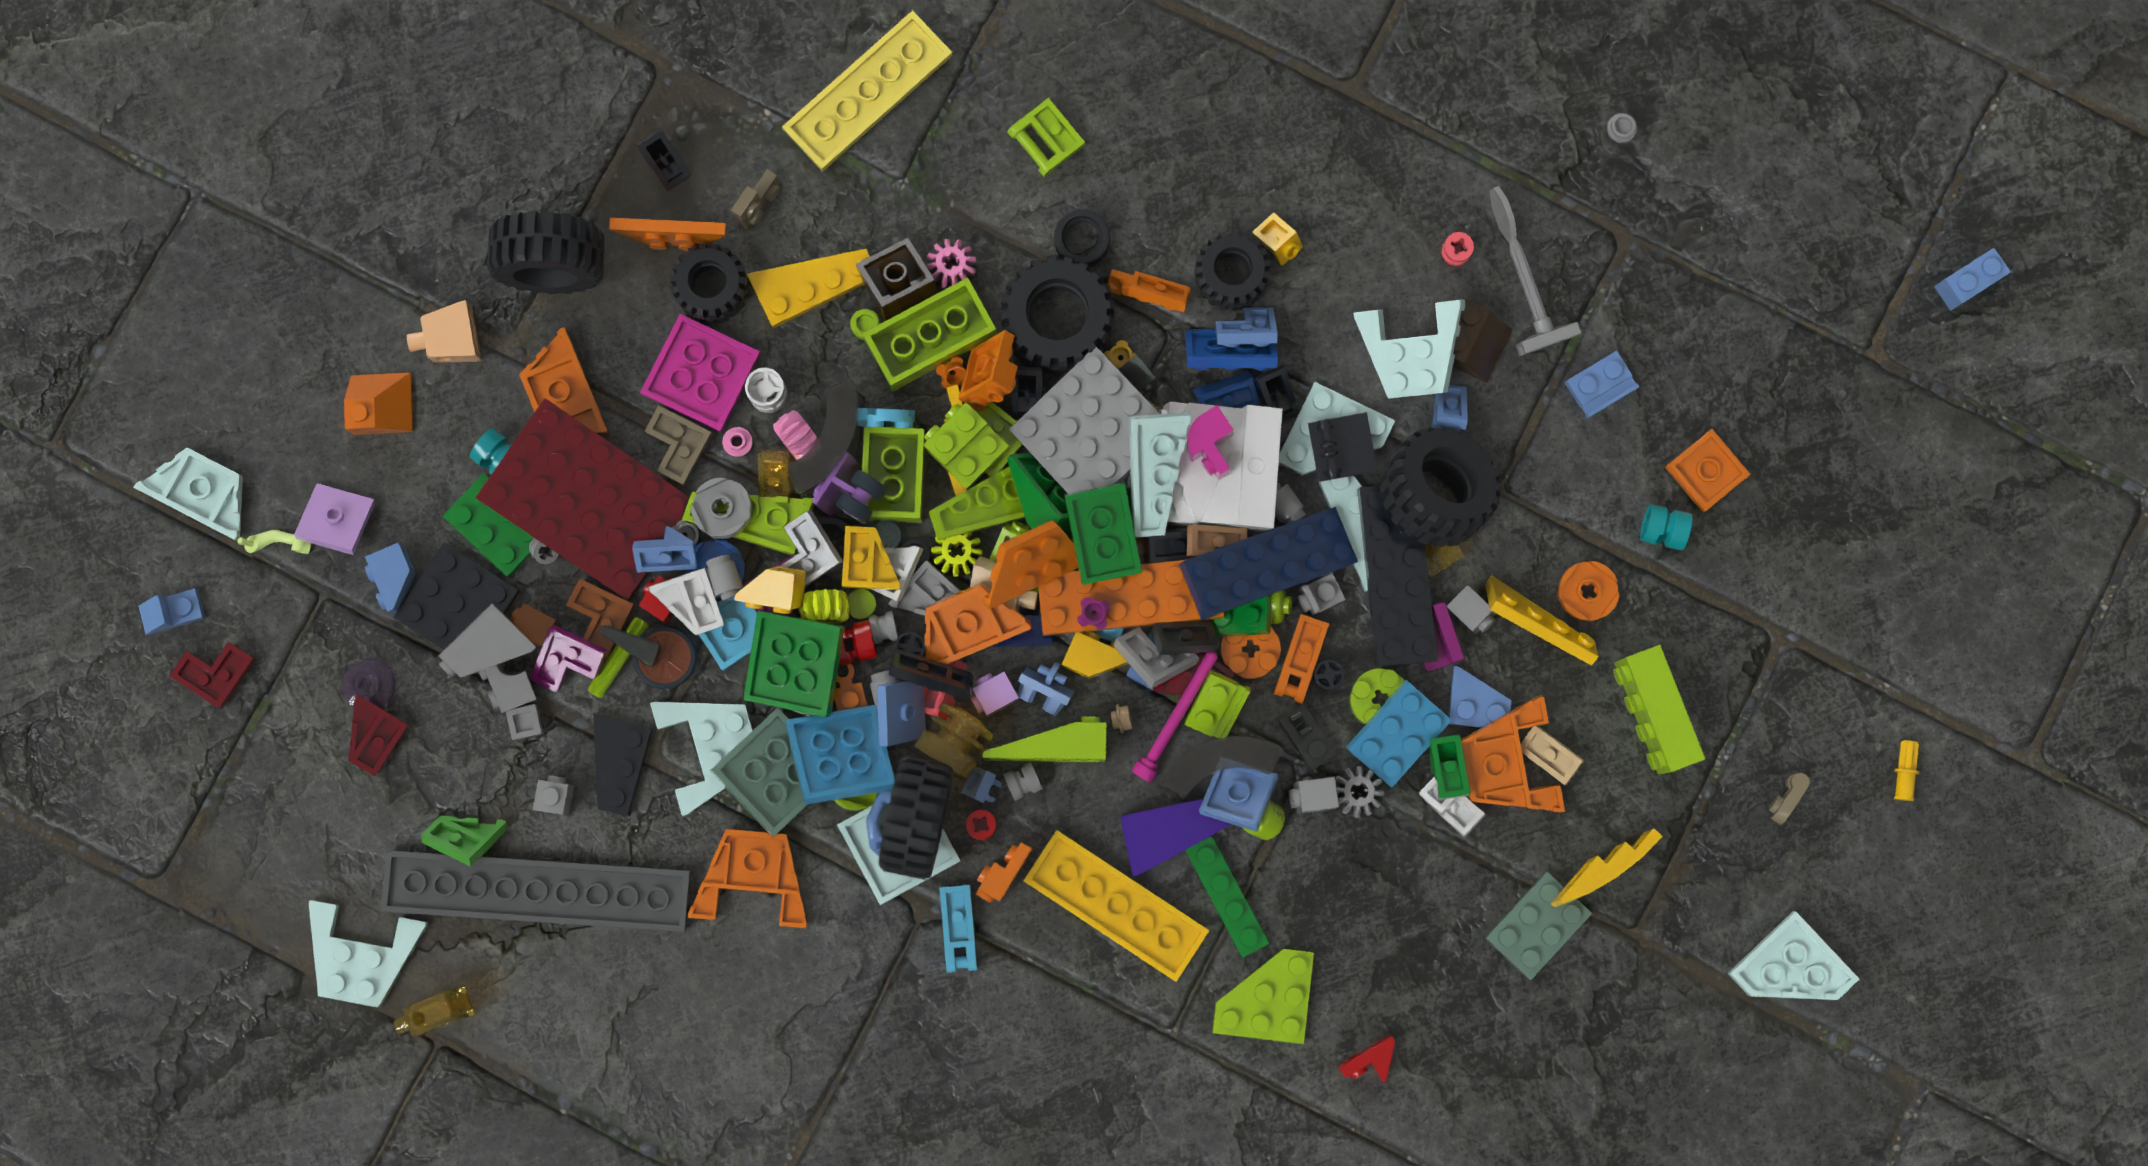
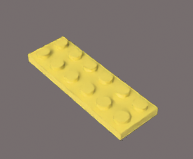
M912 10L784 124L782 128L823 172L953 56L952 51Z

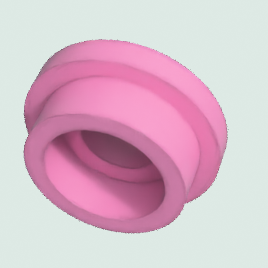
M734 427L724 434L722 444L724 450L729 455L742 457L751 450L753 440L746 429ZM735 437H741L743 440L742 444L738 447L732 445V440Z

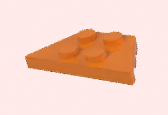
M610 218L609 230L642 244L649 245L651 249L665 250L667 246H679L680 250L688 251V248L692 246L696 250L697 247H700L699 244L706 243L708 246L724 237L726 223Z
M565 327L560 328L557 331V336L547 347L544 346L536 355L534 362L528 364L519 374L533 410L535 412L543 399L546 398L595 433L608 434L609 431Z
M1052 520L1001 543L996 555V564L992 568L989 578L993 585L990 594L984 595L983 604L990 610L1077 569L1078 564L1074 543Z
M979 583L926 607L925 658L949 664L1028 631L1032 628V624L1006 602L989 610L983 604L984 595H989L991 590L984 584Z

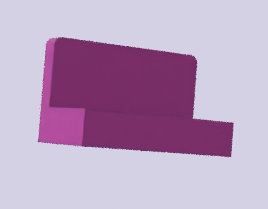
M1445 602L1432 606L1438 661L1423 663L1427 672L1460 662L1464 659Z

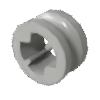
M535 538L531 540L529 552L540 564H550L556 560L559 555L550 548L548 552L543 551L541 553L539 551L540 547H546V545Z

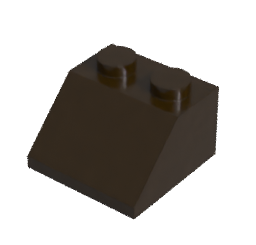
M909 238L856 264V268L872 301L884 321L938 293L935 279Z
M1463 297L1462 300L1465 299L1464 311H1461L1459 321L1461 328L1459 337H1456L1453 367L1486 383L1512 329L1490 310Z

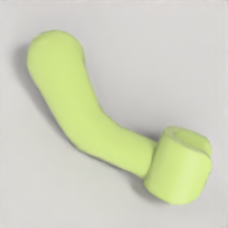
M277 529L252 535L247 539L240 537L237 541L238 544L244 545L245 550L249 553H255L274 542L291 544L292 551L309 554L312 544L296 539L294 534Z

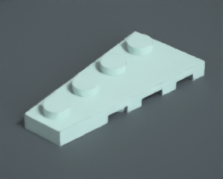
M1354 476L1319 482L1329 508L1336 507L1358 560L1357 563L1353 564L1354 568L1357 570L1364 592H1367L1357 489L1362 486Z

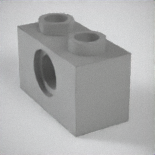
M1335 777L1298 781L1293 784L1294 789L1289 790L1291 808L1297 809V814L1339 808Z

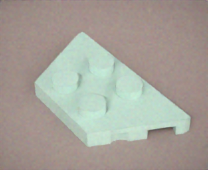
M185 448L171 462L164 463L156 469L157 472L144 481L140 480L133 487L236 541L240 538L243 476L189 448Z

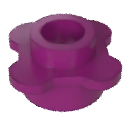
M1090 597L1083 598L1081 601L1082 613L1078 616L1079 625L1082 627L1087 625L1095 626L1098 630L1106 628V615L1111 608L1110 603L1106 600L1101 602L1092 600ZM1096 611L1097 615L1092 616L1091 612Z

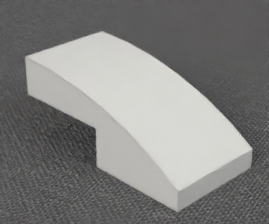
M1435 776L1419 792V795L1464 838L1485 817V813L1466 796L1439 800Z

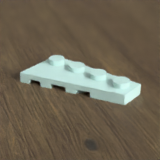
M1190 412L1129 417L1132 523L1135 537L1165 535L1173 500L1174 484L1177 482L1179 474V462L1186 443L1188 425L1190 426L1192 417Z

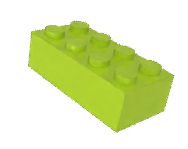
M966 278L862 334L892 392L935 370L938 364H945L951 361L954 356H961L971 351L972 348L997 335V331L970 280Z
M1661 646L1652 647L1614 662L1616 666L1613 669L1614 677L1618 685H1623L1627 694L1624 697L1625 705L1629 713H1634L1638 725L1635 726L1640 741L1645 742L1649 753L1646 754L1651 769L1653 771L1656 770L1658 775L1705 760Z

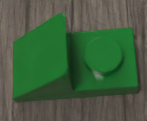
M1460 735L1429 739L1431 774L1435 775L1439 800L1469 796L1470 788Z

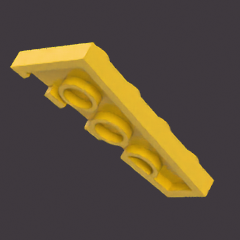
M866 249L748 273L747 276L772 327L775 328L864 285L856 264L870 256Z
M1491 575L1487 580L1485 587L1491 611L1591 666L1594 664L1599 656L1595 641L1589 635L1577 632L1565 622L1556 618Z

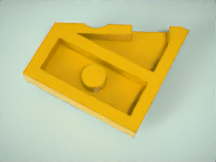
M845 526L842 587L901 591V585L876 528Z

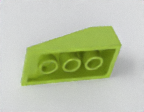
M1082 717L1081 722H1074L984 751L983 759L984 761L1105 762L1106 722H1100V717Z

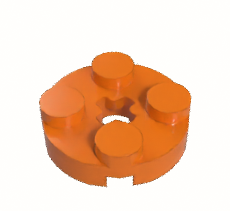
M1594 561L1581 562L1571 566L1564 572L1558 584L1557 598L1562 608L1571 617L1580 621L1592 622L1607 616L1615 608L1619 599L1618 585L1616 583L1618 581L1615 574L1604 564ZM1592 584L1594 586L1593 592L1596 594L1595 597L1589 596L1584 598L1582 596L1583 591L1581 590L1582 585L1587 587Z
M1272 627L1271 634L1223 637L1220 644V655L1223 664L1234 672L1236 676L1249 680L1261 678L1275 667L1281 652L1279 638ZM1247 641H1252L1253 645H1258L1260 651L1254 652V657L1252 658L1248 656V653L1242 652V647L1247 645Z

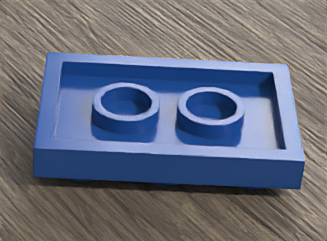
M1185 329L1187 368L1207 370L1209 368H1224L1226 370L1254 368L1260 371L1277 368L1278 355L1276 343H1270L1268 346L1263 347L1253 344L1226 347L1224 345H1217L1216 329Z

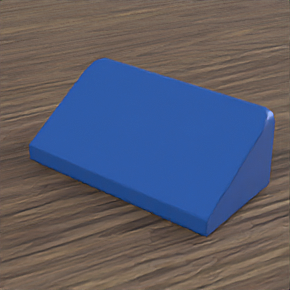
M1249 372L1193 389L1197 404L1232 408L1260 405L1254 379Z

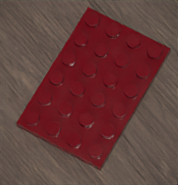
M546 398L540 403L475 496L477 500L626 600H628L646 574V572H637L632 549L633 542L664 539L666 526L672 528L676 526L678 521L682 520L690 498Z

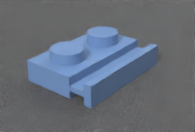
M1617 351L1565 382L1577 404L1586 414L1587 419L1639 388V385L1635 383L1631 372Z

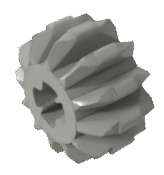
M1362 766L1356 767L1355 777L1349 768L1345 769L1344 773L1348 780L1341 776H1337L1335 779L1337 783L1343 786L1342 788L1336 787L1337 794L1342 795L1341 798H1338V804L1346 803L1342 813L1347 814L1354 807L1353 816L1354 818H1359L1362 807L1366 816L1371 815L1372 811L1368 804L1379 808L1381 804L1374 799V796H1384V791L1374 789V786L1382 783L1381 779H1376L1373 782L1370 781L1374 774L1373 770H1369L1363 777ZM1362 785L1365 789L1362 790V792H1365L1364 798L1358 797L1354 799L1351 795L1354 793L1351 792V787Z

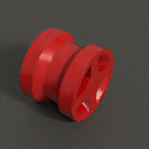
M986 810L973 811L966 820L967 832L977 840L989 839L995 833L996 820Z

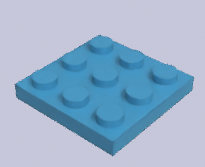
M876 705L831 712V717L812 715L786 720V729L805 805L892 790L895 778L887 747L879 746V725Z

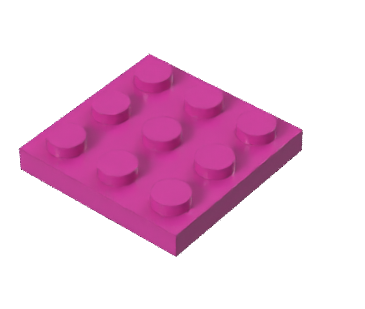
M679 314L640 393L722 433L745 387L746 379L753 371L761 353L752 347Z

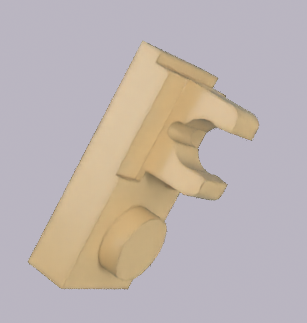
M1539 725L1533 726L1521 743L1524 755L1564 785L1568 784L1584 762L1581 757Z

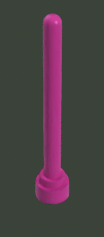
M1216 652L1206 653L1146 758L1142 757L1141 761H1136L1131 771L1150 783L1155 779L1158 773L1156 771L1158 767L1156 763L1217 660Z

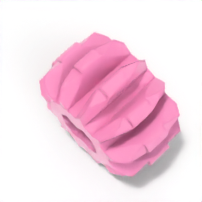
M945 239V248L935 244L934 250L937 254L928 253L927 259L932 263L926 267L931 273H934L932 276L935 282L941 280L942 289H946L949 282H952V285L958 283L957 281L966 279V275L974 276L976 273L975 269L971 267L976 264V257L969 256L972 252L970 246L961 250V240H957L954 247H952L950 240ZM952 259L956 260L957 266H952L951 270L947 269L946 263H950Z
M792 410L788 414L785 413L773 424L774 431L798 462L802 463L807 459H811L821 449L819 439L797 411Z

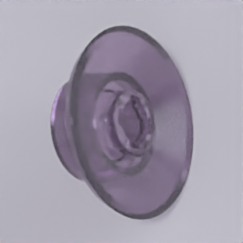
M363 659L351 665L345 672L341 686L342 694L345 701L353 709L357 694L380 708H384L394 695L395 678L390 668L383 662L375 659ZM365 679L372 681L369 691L361 688Z

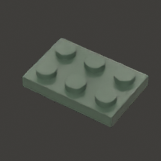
M1545 872L1485 937L1528 980L1534 978L1592 914L1577 899L1558 907L1550 904L1564 887L1548 872Z

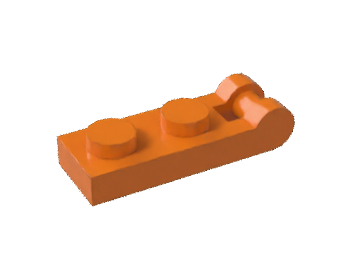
M1300 614L1274 690L1275 695L1282 697L1284 694L1293 697L1295 702L1303 703L1329 623ZM1290 675L1301 678L1298 686L1287 683Z

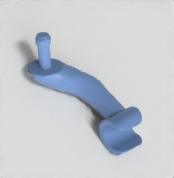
M892 790L876 793L875 802L866 818L869 846L876 855L880 853L883 836L879 822L880 815L885 804L890 802Z

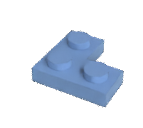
M1273 307L1244 308V321H1216L1217 345L1237 347L1240 344H1253L1263 347L1268 346L1270 343H1277L1278 332Z

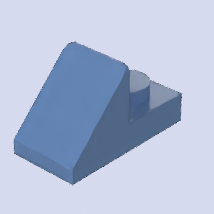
M1449 385L1448 392L1435 394L1432 427H1441V430L1449 428L1456 430V432H1460L1461 429L1466 430L1468 421L1467 387Z
M666 526L664 539L633 542L632 549L637 572L697 569L694 542L671 527Z
M191 589L167 597L156 595L138 606L146 635L206 619L199 590Z

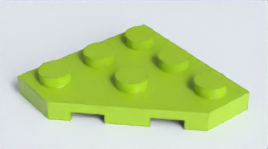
M1282 949L1264 965L1216 1001L1212 1033L1304 1044L1314 952Z

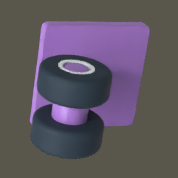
M844 451L841 457L837 456L832 462L830 474L826 480L821 481L815 488L812 502L829 517H832L836 509L839 508L859 522L867 523L872 515V510L867 507V504L871 498L878 501L882 500L887 492V488L878 480L863 472L862 466L851 454Z

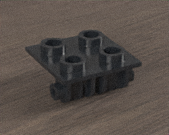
M1367 412L1308 423L1318 482L1378 471Z

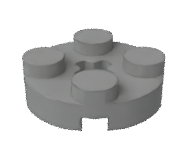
M714 478L702 484L696 491V497L691 505L692 518L698 528L713 539L731 538L742 532L752 521V500L746 489L736 481L727 480L726 478ZM720 501L725 505L729 504L725 515L715 514L714 512L718 508L717 503Z

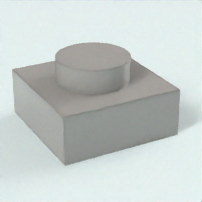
M537 704L506 711L513 741L544 734Z

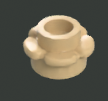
M1117 704L1116 711L1111 712L1112 724L1114 729H1120V732L1124 733L1125 730L1133 729L1131 714L1128 705L1119 707V704Z

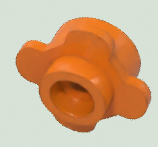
M954 356L951 361L937 365L936 373L941 376V385L944 388L957 384L958 387L962 385L966 370L962 366L963 359L960 356Z

